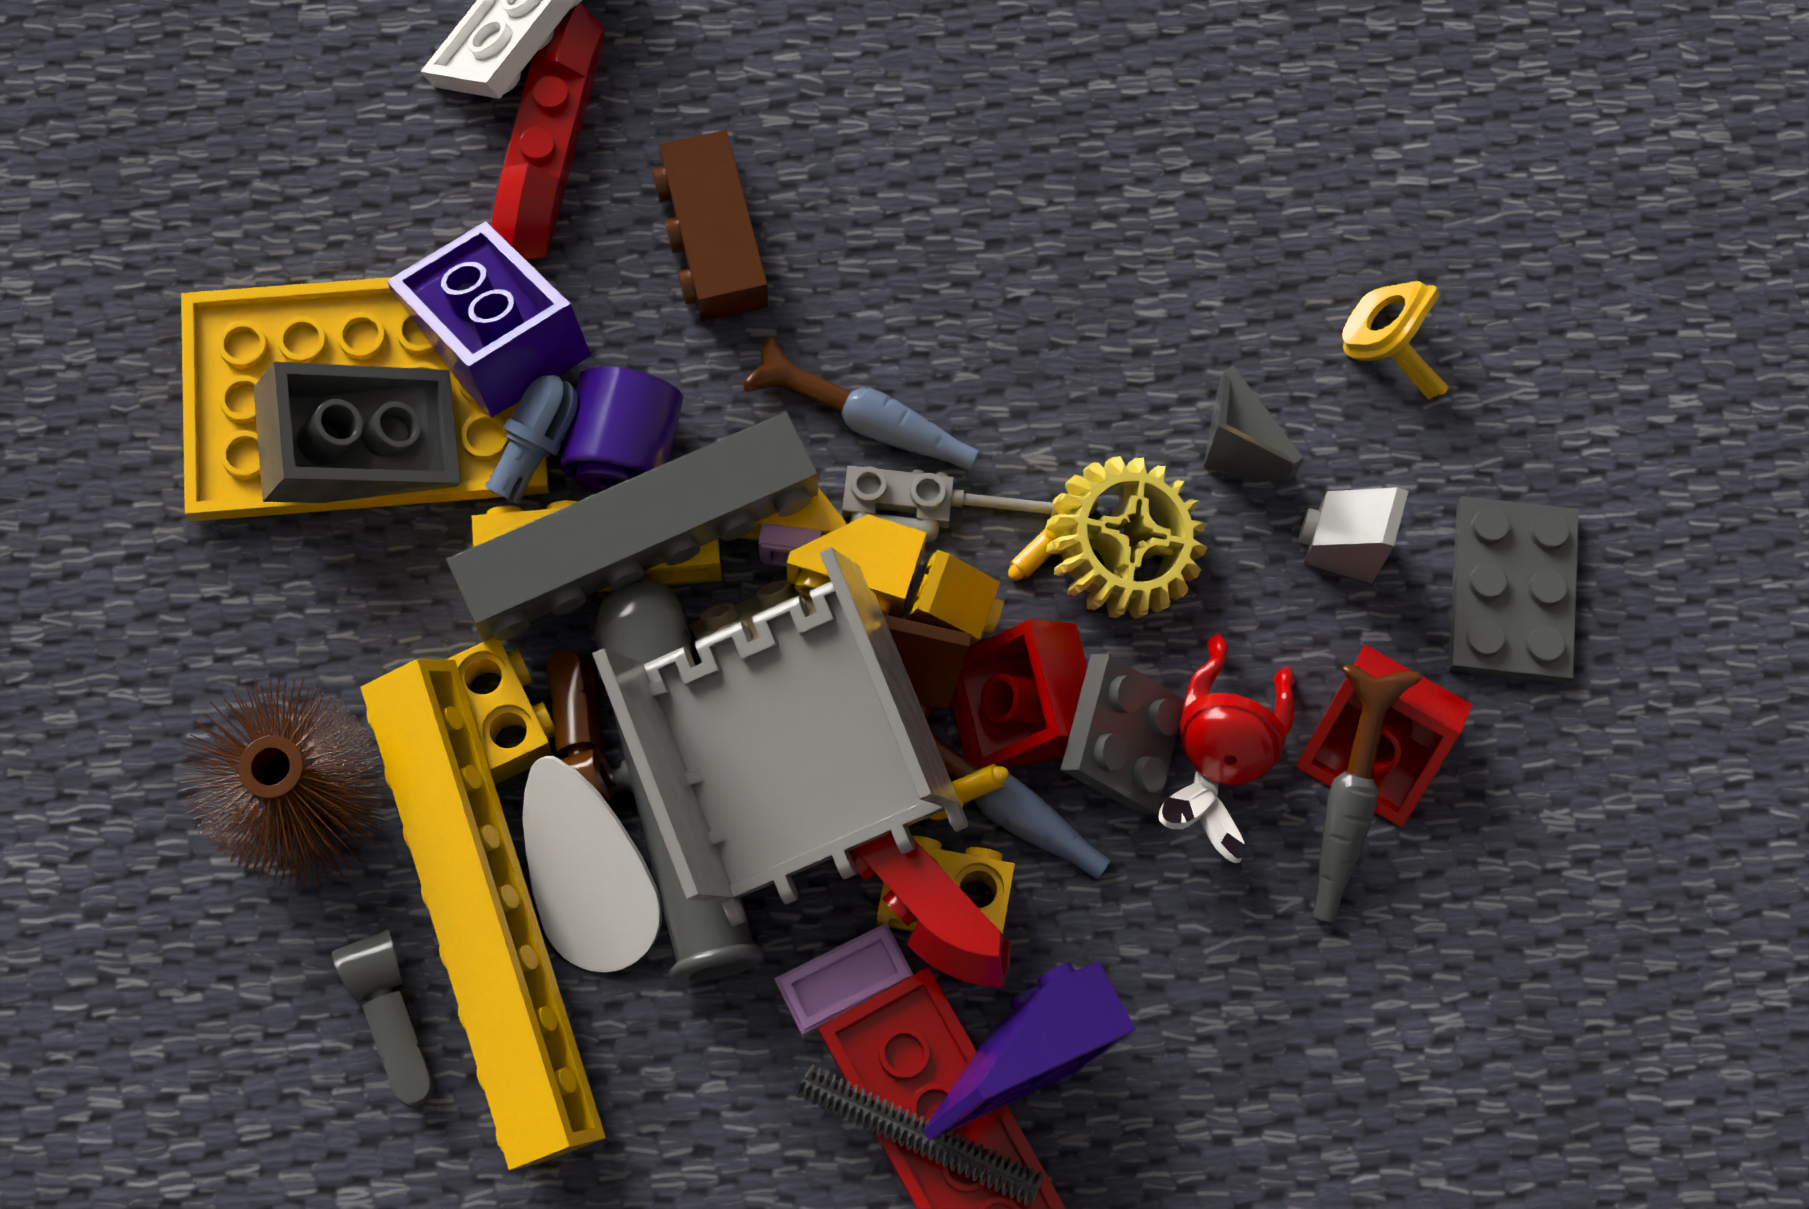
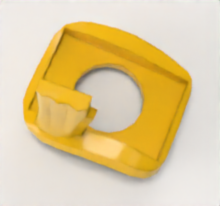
M1414 281L1382 287L1366 294L1350 315L1343 329V349L1346 355L1358 361H1373L1391 357L1412 384L1428 400L1437 395L1445 394L1449 386L1409 344L1433 305L1440 298L1437 287ZM1389 304H1405L1401 314L1390 325L1377 331L1371 330L1374 318L1385 306Z

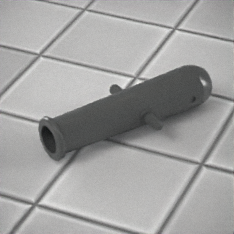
M637 581L620 589L611 590L601 599L594 619V637L598 651L603 648L642 662L644 667V664L685 646L689 650L695 666L697 665L688 616L677 596L664 583ZM613 709L625 760L622 761L621 768L612 771L616 786L608 788L609 797L629 790L635 796L677 962L669 970L670 978L678 983H699L739 974L756 967L765 959L766 953L760 946L753 943L744 896L740 898L746 914V922L734 927L729 922L721 902L686 899Z

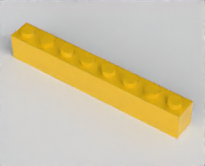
M415 659L360 688L367 707V720L375 733L384 762L385 778L393 792L403 824V837L411 850L419 876L422 899L429 909L438 938L440 958L448 971L458 1003V1016L466 1030L477 1065V1078L480 1086L485 1091L496 1127V1140L501 1151L504 1153L508 1169L513 1170L554 1159L603 1140L606 1136L456 661L446 659Z

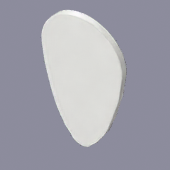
M545 756L538 759L531 766L525 787L523 829L532 892L543 930L555 950L567 961L582 969L595 972H612L624 969L643 957L650 950L659 934L662 923V903L658 888L638 848L599 791L577 770L559 758Z

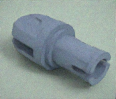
M544 375L538 377L530 384L511 418H508L503 427L508 430L506 437L510 438V441L484 487L520 504L521 498L543 456L548 459L551 453L557 456L562 447L561 442L575 417L578 407V395L568 381H562L555 375Z

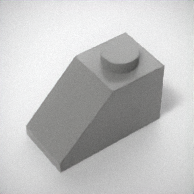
M1397 487L1327 491L1318 510L1308 508L1301 527L1298 542L1308 545L1303 564L1372 584L1395 545L1409 491Z

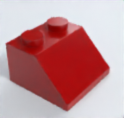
M1028 619L968 649L951 700L965 758L981 769L992 764L1011 769L1064 757L1088 667L1076 623Z
M1366 644L1353 664L1359 666L1374 678L1398 672L1412 671ZM1347 677L1341 684L1295 766L1331 787L1334 778L1347 771L1362 712V703L1358 693ZM1425 677L1419 683L1407 689L1394 702L1385 718L1371 776L1379 789L1375 813L1403 828L1460 735L1473 704Z

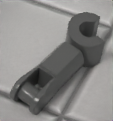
M388 929L332 951V958L341 980L353 999L358 1003L369 999V1002L363 1004L362 1007L380 1058L383 1059L393 1093L403 1103L410 1106H419L429 1101L433 1095L435 1088L434 1080L425 1055L420 1049L421 1042L404 995L401 991L393 992V989L399 988L403 984Z

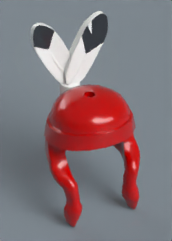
M1218 632L1211 636L1207 642L1210 654L1209 661L1194 673L1189 682L1179 722L1183 750L1195 767L1194 784L1170 796L1159 809L1158 818L1164 826L1171 829H1184L1200 819L1215 849L1229 861L1240 863L1245 854V843L1230 814L1217 797L1219 783L1227 786L1245 785L1260 779L1277 764L1287 740L1286 736L1294 721L1292 687L1295 676L1289 665L1284 666L1274 675L1273 681L1276 690L1274 713L1258 702L1236 694H1208L1218 674L1223 670L1228 655L1227 642Z

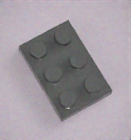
M1466 496L1459 498L1456 508L1449 671L1569 684L1573 679L1579 509Z

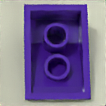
M486 221L387 281L390 290L461 386L491 418L518 403L530 384L538 377L544 375L561 376L591 356L571 303Z
M1099 961L1076 971L1071 962L1062 964L1037 979L1039 986L1027 990L1009 1002L1013 1012L993 1027L923 1129L929 1141L1079 1072L1136 1030Z

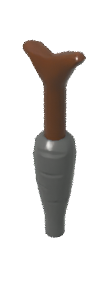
M1351 664L1342 666L1343 673L1358 693L1362 703V712L1347 771L1334 778L1328 794L1320 848L1318 891L1312 911V916L1328 922L1336 921L1342 895L1359 859L1377 808L1379 789L1371 776L1385 718L1394 702L1407 689L1419 683L1423 678L1418 672H1398L1374 678L1359 666Z

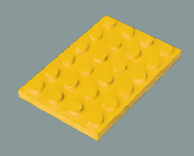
M393 277L181 293L185 515L190 522L503 497L484 486L489 481L510 441V438L506 437L508 430L503 427L508 418H511L519 402L491 418L461 386L390 290L387 281ZM273 362L449 370L461 483L457 487L327 503L263 502L253 387ZM543 456L523 496L550 493L548 458Z

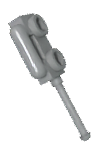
M847 465L842 516L851 517V523L869 514L927 532L925 543H931L936 540L939 534V527L948 528L950 507L962 508L963 505L1051 514V517L1059 513L1052 506L1054 500L1052 502L968 494L964 493V490L952 489L954 477H950L944 472L936 474L924 473L922 470L904 472L877 469L870 466L857 467ZM876 509L909 512L917 513L916 518L880 515L875 514Z

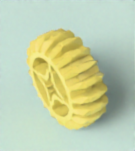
M1121 456L1110 458L1105 462L1104 467L1099 462H1094L1084 468L1083 477L1074 475L1065 483L1068 494L1061 493L1055 497L1052 506L1060 515H1054L1048 519L1045 528L1060 537L1047 544L1046 552L1054 555L1062 554L1064 561L1054 568V575L1064 576L1069 572L1075 581L1068 588V595L1075 596L1083 590L1089 592L1087 609L1096 610L1106 602L1109 617L1118 618L1127 609L1132 618H1141L1148 614L1149 607L1156 613L1170 606V598L1177 600L1188 592L1189 588L1185 581H1192L1198 577L1201 569L1193 560L1204 556L1208 547L1194 540L1193 537L1204 532L1207 523L1191 520L1189 513L1198 507L1199 500L1189 499L1183 502L1178 494L1183 490L1185 481L1176 480L1170 485L1164 482L1166 466L1158 465L1147 474L1144 457L1134 458L1127 466ZM1120 495L1119 504L1112 509L1111 517L1104 515L1098 520L1088 518L1091 507L1097 497ZM1149 511H1150V512L1152 513V515L1155 517V519L1157 520V522H1158L1159 525H1157V524L1152 520V518H1151V516H1150V514H1149ZM1123 528L1124 533L1120 534L1119 529ZM1129 541H1133L1134 545L1132 547H1129ZM1092 549H1095L1102 556L1104 566L1097 559ZM1154 555L1163 556L1161 567L1152 580L1144 582L1133 581L1134 571L1141 567L1142 558L1149 559Z

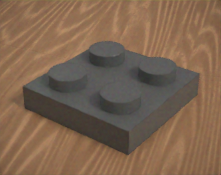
M1091 654L1061 771L1134 812L1157 814L1180 727L1179 722L1184 699L1111 654Z

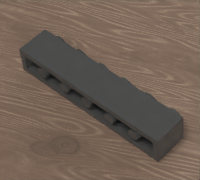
M786 411L458 553L446 560L482 642L493 637L499 641L507 640L527 630L530 626V621L550 612L554 615L570 613L581 607L587 601V596L607 587L611 590H617L635 583L643 577V571L664 562L670 566L681 564L697 555L700 551V546L722 537L724 541L740 538L752 531L757 521L775 513H778L779 516H789L801 511L811 503L812 497L818 495V473Z

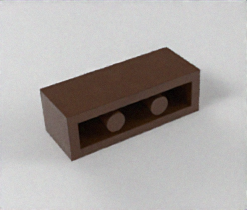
M727 130L659 144L661 166L652 168V175L659 203L669 200L671 203L674 217L665 219V226L672 254L682 251L684 254L687 269L678 271V278L685 305L696 303L701 322L768 307L767 282Z

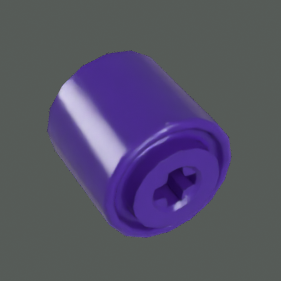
M593 367L581 371L576 388L578 407L575 417L567 430L559 464L562 471L580 485L599 493L670 462L684 399L680 390L665 380L647 373L625 368Z

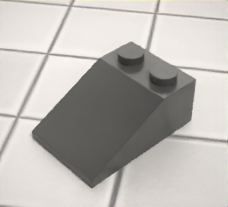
M273 362L253 387L263 502L327 503L457 487L461 483L449 370Z

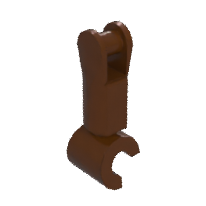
M568 648L561 649L555 652L547 663V677L551 699L553 700L552 712L553 724L555 726L556 753L563 757L560 760L577 770L593 785L607 802L610 801L608 788L616 786L611 767L602 753L599 706L597 702L598 674L596 668L588 661L581 660L575 651Z

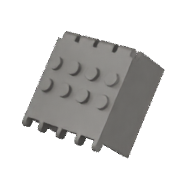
M832 547L819 552L831 582L810 591L817 613L809 616L800 596L752 616L759 635L758 639L752 641L747 627L741 621L696 641L695 645L702 661L701 664L696 666L689 650L685 646L644 664V667L642 662L605 648L592 653L686 899L721 902L726 916L733 927L746 922V914L740 901L741 897L775 883L782 901L785 904L798 900V892L791 876L832 858L843 879L857 874L849 851L890 833L893 834L902 854L915 850V844L908 826L939 812L946 811L948 821L955 832L968 827L966 816L876 595L873 591L869 590L860 566Z

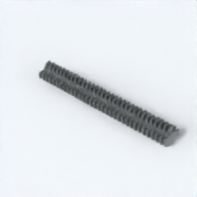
M814 1064L806 1072L797 1090V1098L803 1097L806 1102L810 1100L812 1105L818 1103L820 1109L825 1107L827 1112L832 1110L835 1116L840 1113L841 1119L847 1117L850 1123L854 1120L856 1126L862 1123L863 1129L869 1127L870 1132L876 1131L879 1137L884 1133L886 1140L891 1137L892 1143L898 1141L900 1147L906 1143L907 1150L913 1147L915 1154L921 1150L920 1154H922V1157L928 1154L930 1161L935 1157L936 1164L943 1160V1167L946 1168L950 1164L951 1171L958 1167L959 1175L965 1170L966 1178H969L973 1173L972 1178L974 1182L980 1177V1184L983 1185L987 1181V1188L989 1189L995 1184V1192H998L1002 1187V1195L1005 1196L1010 1191V1199H1013L1017 1194V1202H1021L1025 1198V1206L1031 1201L1033 1204L1043 1181L1042 1172L1039 1171L1034 1176V1168L1029 1169L1027 1172V1165H1024L1019 1169V1161L1012 1165V1158L1005 1161L1004 1154L997 1158L998 1151L996 1150L990 1155L989 1147L985 1148L982 1152L983 1144L980 1143L975 1148V1140L967 1145L968 1137L960 1141L961 1134L958 1133L953 1138V1131L929 1141L923 1131L929 1120L923 1124L924 1116L919 1117L916 1121L917 1113L914 1112L908 1117L909 1109L901 1113L902 1106L899 1105L894 1110V1102L887 1107V1099L885 1098L879 1103V1095L872 1100L873 1092L870 1091L867 1096H864L865 1088L857 1093L858 1085L850 1089V1081L845 1086H842L843 1078L836 1083L835 1074L828 1079L829 1071H826L821 1076L822 1068L819 1067L816 1072H813Z

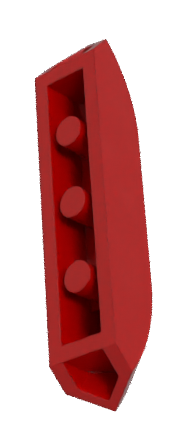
M581 3L567 12L554 29L551 41L544 48L537 51L532 58L498 185L491 227L524 259L545 258L549 253L603 47L605 28Z
M892 833L849 851L856 871L865 881L876 873L891 889L882 899L907 926L916 919L919 920L907 942V945L919 957L934 968L956 979L981 986L1004 987L1010 968L1011 943L913 837L915 850L905 854L900 852Z

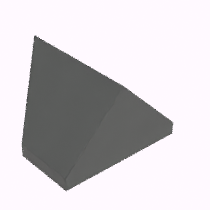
M1234 365L1223 372L1216 392L1203 468L1282 483L1290 481L1296 476L1303 456Z

